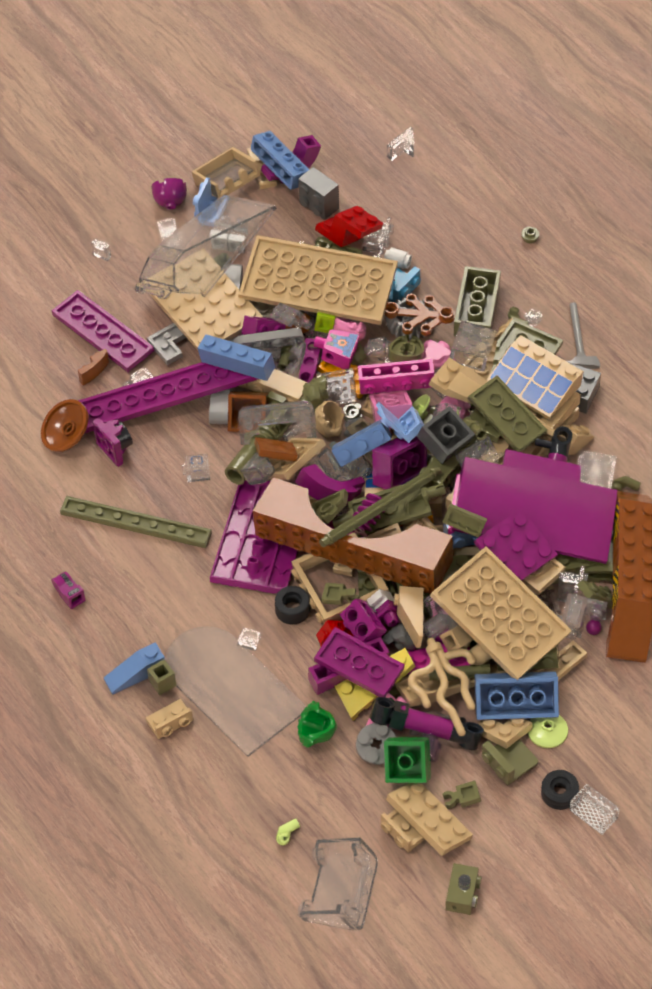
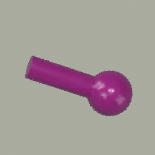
M596 602L592 619L586 624V630L590 635H597L602 629V625L599 622L602 605Z

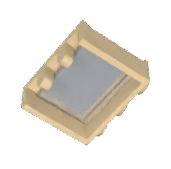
M234 147L192 171L196 186L200 187L201 182H204L206 177L210 178L212 195L218 200L261 175L257 161Z

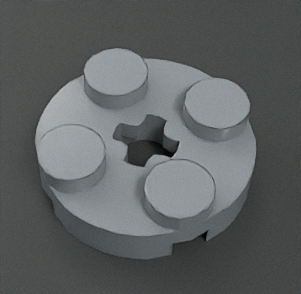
M372 723L365 726L359 732L355 744L359 757L365 762L374 765L385 763L384 741L389 737H396L394 732L387 725ZM374 738L382 742L378 750L376 747H371Z

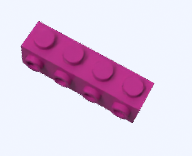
M433 359L358 366L360 395L432 388L429 386V383L434 377Z

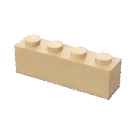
M274 369L267 381L259 379L239 385V387L247 388L253 392H265L268 394L272 391L287 398V407L300 410L303 406L301 401L303 385L307 382Z

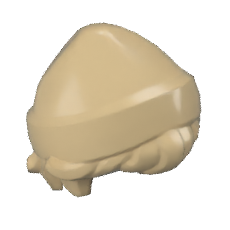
M324 401L314 411V427L324 437L339 436L343 430L344 414L341 413L342 408L339 407V404L333 401Z

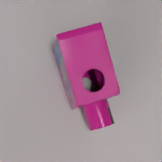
M332 329L329 331L327 339L316 336L314 347L323 349L321 357L323 361L348 371L358 346L360 334Z

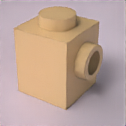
M459 624L439 635L448 652L461 648L466 649L471 646L470 642L474 640Z

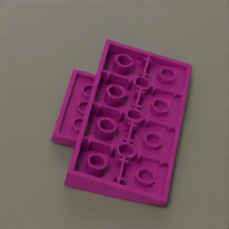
M505 449L502 465L465 457L461 469L456 506L487 518L481 535L522 508L557 554L606 564L618 490L580 482L581 465ZM452 527V531L468 534L464 531Z

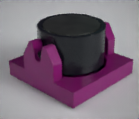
M99 417L93 420L96 444L116 466H121L124 464L122 454L133 443L129 431L119 420H110L105 424Z

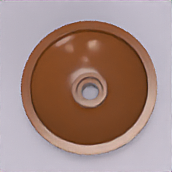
M67 399L56 404L48 412L42 423L41 439L43 444L54 452L66 451L75 446L84 436L88 426L89 416L86 407L75 399Z

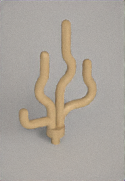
M429 638L426 641L428 644L426 651L430 658V664L411 672L407 680L408 686L411 691L419 696L423 706L430 708L431 702L425 690L416 684V679L428 675L435 670L441 682L436 694L437 702L441 708L448 712L458 735L464 736L466 732L457 711L444 698L449 685L445 671L461 680L460 690L467 708L474 710L475 703L469 693L470 682L468 676L462 670L451 666L448 660L463 656L470 665H474L476 663L475 657L471 651L463 648L445 653L440 642H435L434 638Z

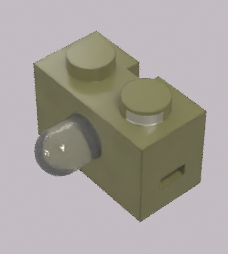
M453 864L446 897V911L471 915L472 907L476 908L478 895H475L476 888L480 889L482 876H478V867Z

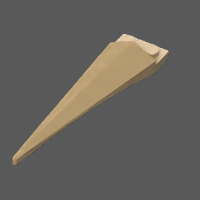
M449 357L430 380L429 386L443 395L472 404L468 400V396L488 381L468 366H462ZM537 418L548 430L544 435L552 438L555 430ZM562 435L557 436L559 441L564 442L567 440Z
M497 664L490 665V674L507 673L506 671H498ZM429 674L417 678L416 684L425 690L430 702H436L437 690L441 684L440 680H429ZM408 677L402 678L395 684L397 690L410 707L422 704L419 696L409 688ZM459 678L448 681L449 685L444 698L461 692V680ZM469 678V688L474 687L475 678Z

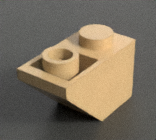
M563 425L572 432L568 455H575L594 438L589 433L590 430L584 425Z

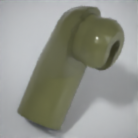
M359 342L351 362L355 366L361 365L366 359V353Z
M623 476L612 482L611 489L621 491L622 488L629 487L637 491L641 482L628 476Z

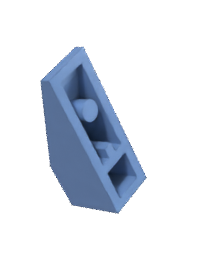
M155 642L136 651L104 677V681L113 695L147 679V669L163 659L165 660V657Z

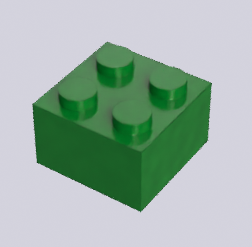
M389 737L384 741L385 783H427L431 779L430 737Z

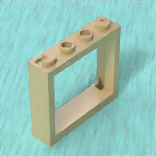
M355 532L349 534V536L357 537ZM308 553L291 561L293 567L291 573L294 580H299V587L308 593L310 608L316 610L317 613L315 615L318 622L325 624L327 620L344 621L340 614L351 603H346L327 612L304 573L305 570L328 559L316 557ZM367 574L375 590L361 596L359 599L367 601L379 589L389 592L382 577Z

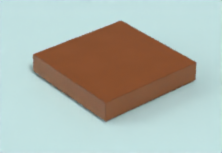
M255 437L254 444L259 456L297 461L298 454L292 442Z

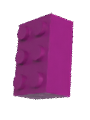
M417 436L409 443L404 438L400 440L396 437L372 450L373 485L386 490L407 483L418 476L423 467H427V447Z

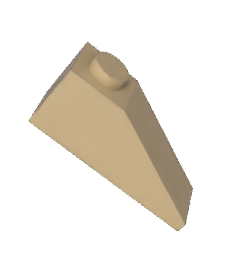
M400 586L398 594H394V606H397V615L416 648H420L423 638V588Z

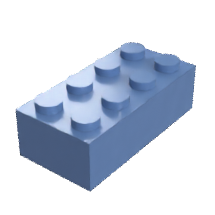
M556 671L527 672L518 680L512 678L508 673L475 674V714L477 720L559 717L558 676Z

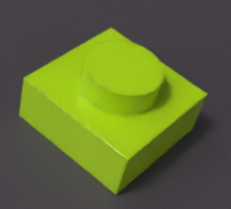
M317 312L314 331L329 333L333 329L335 316Z

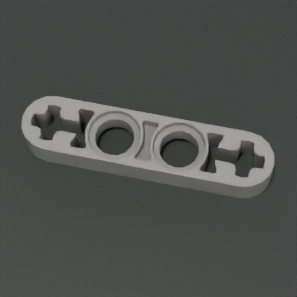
M300 328L241 335L236 337L233 342L260 350L296 345L304 340V336Z

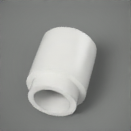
M391 247L390 250L386 251L384 259L398 261L397 268L408 269L412 261V255L406 251Z

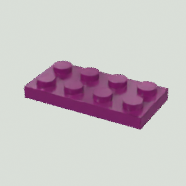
M336 627L314 657L316 663L379 697H386L405 668V664Z

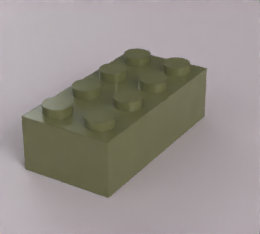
M465 266L454 319V336L483 339L484 336L491 337L500 289L501 270Z

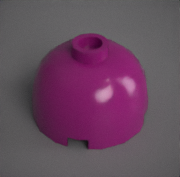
M165 178L164 182L159 183L158 180L151 186L152 195L156 203L166 207L168 210L179 206L184 202L187 195L186 182L183 183V180L179 178Z

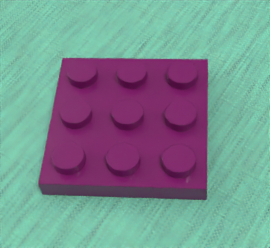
M522 508L474 541L480 551L487 547L521 581L558 555Z

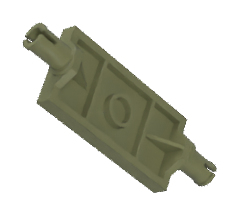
M443 482L428 488L422 486L386 509L384 513H380L381 518H373L377 524H369L372 531L365 530L366 534H373L395 523L402 525L431 516L430 499L446 495ZM402 485L374 494L383 498ZM366 496L347 502L349 511L332 519L334 528L352 518L354 512H358L357 508L362 506L361 502L366 499ZM356 532L357 537H359V538L363 537V536L359 535V534Z

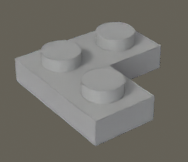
M173 323L147 337V342L154 346L155 352L166 365H169L183 357L181 350L175 344L185 339L186 336Z

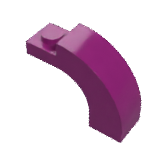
M313 135L298 137L292 153L309 169L316 160L321 145ZM265 164L262 165L261 171L269 181L279 179Z
M314 464L302 468L295 482L298 486L308 488L309 495L316 500L345 489L348 492L347 502L361 494L362 487L366 481L361 476L348 481L334 480Z

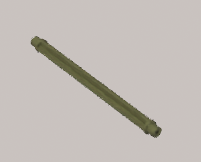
M436 465L433 468L427 469L334 528L319 540L322 547L332 545L435 479L442 472L441 468Z

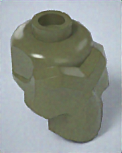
M325 375L317 379L313 378L310 382L303 385L301 401L305 408L309 407L315 411L319 405L330 398L327 392L328 383Z

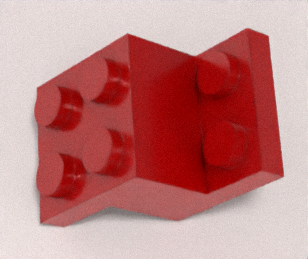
M354 206L335 214L332 218L317 223L315 231L338 246L344 247L381 230L384 223L378 220L376 216L366 212L362 207Z

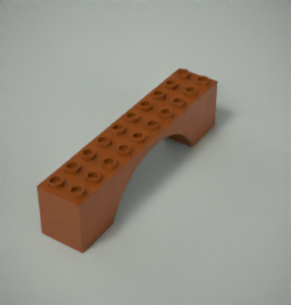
M274 477L253 509L255 535L262 539H268L280 545H286L295 550L304 551L313 556L322 557L331 562L340 563L349 568L358 569L367 574L400 583L403 586L423 588L424 593L431 594L439 587L453 561V536L419 524H415L401 533L382 538H359L346 535L332 545L322 547L319 540L333 529L321 521L315 514L309 502L308 488Z

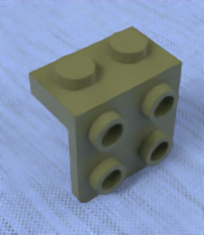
M520 739L507 749L498 744L493 746L489 740L482 745L481 756L486 764H489L497 776L507 785L538 765V759Z

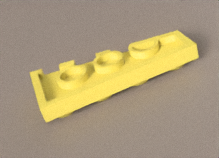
M406 648L390 656L405 664V668L395 684L415 668ZM349 680L334 686L352 721L358 717L362 710L368 709L372 702L379 697Z

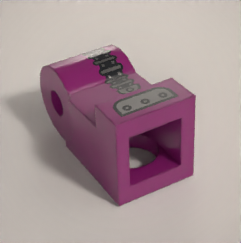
M66 571L51 579L54 588L70 609L86 601L84 590L72 580ZM78 596V599L76 601H71L73 598Z

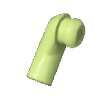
M296 818L278 828L276 836L278 844H288L291 832L300 828Z

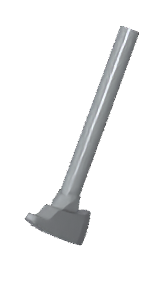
M572 302L569 306L577 355L573 360L567 362L588 369L600 368L597 356L585 355L577 304Z

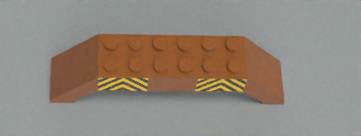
M617 491L613 526L612 615L606 640V657L645 663L652 635V499L648 495Z

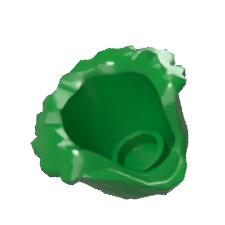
M312 701L301 712L297 727L302 746L310 748L317 743L329 741L337 729V723L333 714L321 708L319 702Z

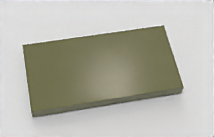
M498 375L468 396V400L517 452L525 450L537 438L539 439L548 431Z

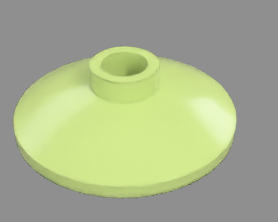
M427 394L422 395L412 404L418 411L421 419H424L428 413L426 410L429 406L430 396Z
M560 715L559 717L530 719L532 730L528 732V736L537 746L554 748L561 745L567 738L568 726Z

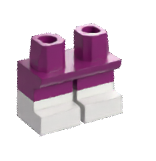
M379 589L367 599V603L383 626L387 624L389 627H394L400 622L397 616V606H394V598L390 592Z

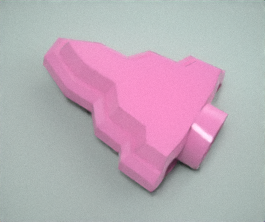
M427 340L423 344V359H433L434 369H440L449 357L456 361V357L446 342L439 341L436 343L435 341Z

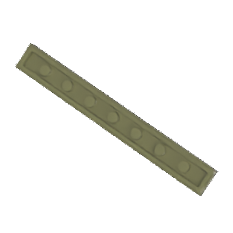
M66 496L60 509V514L201 548L207 547L212 534V529Z

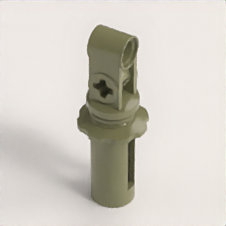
M271 409L259 426L244 434V446L225 469V475L231 482L238 485L243 484L262 459H269L258 455L254 444L255 437L279 440L294 421L292 409Z

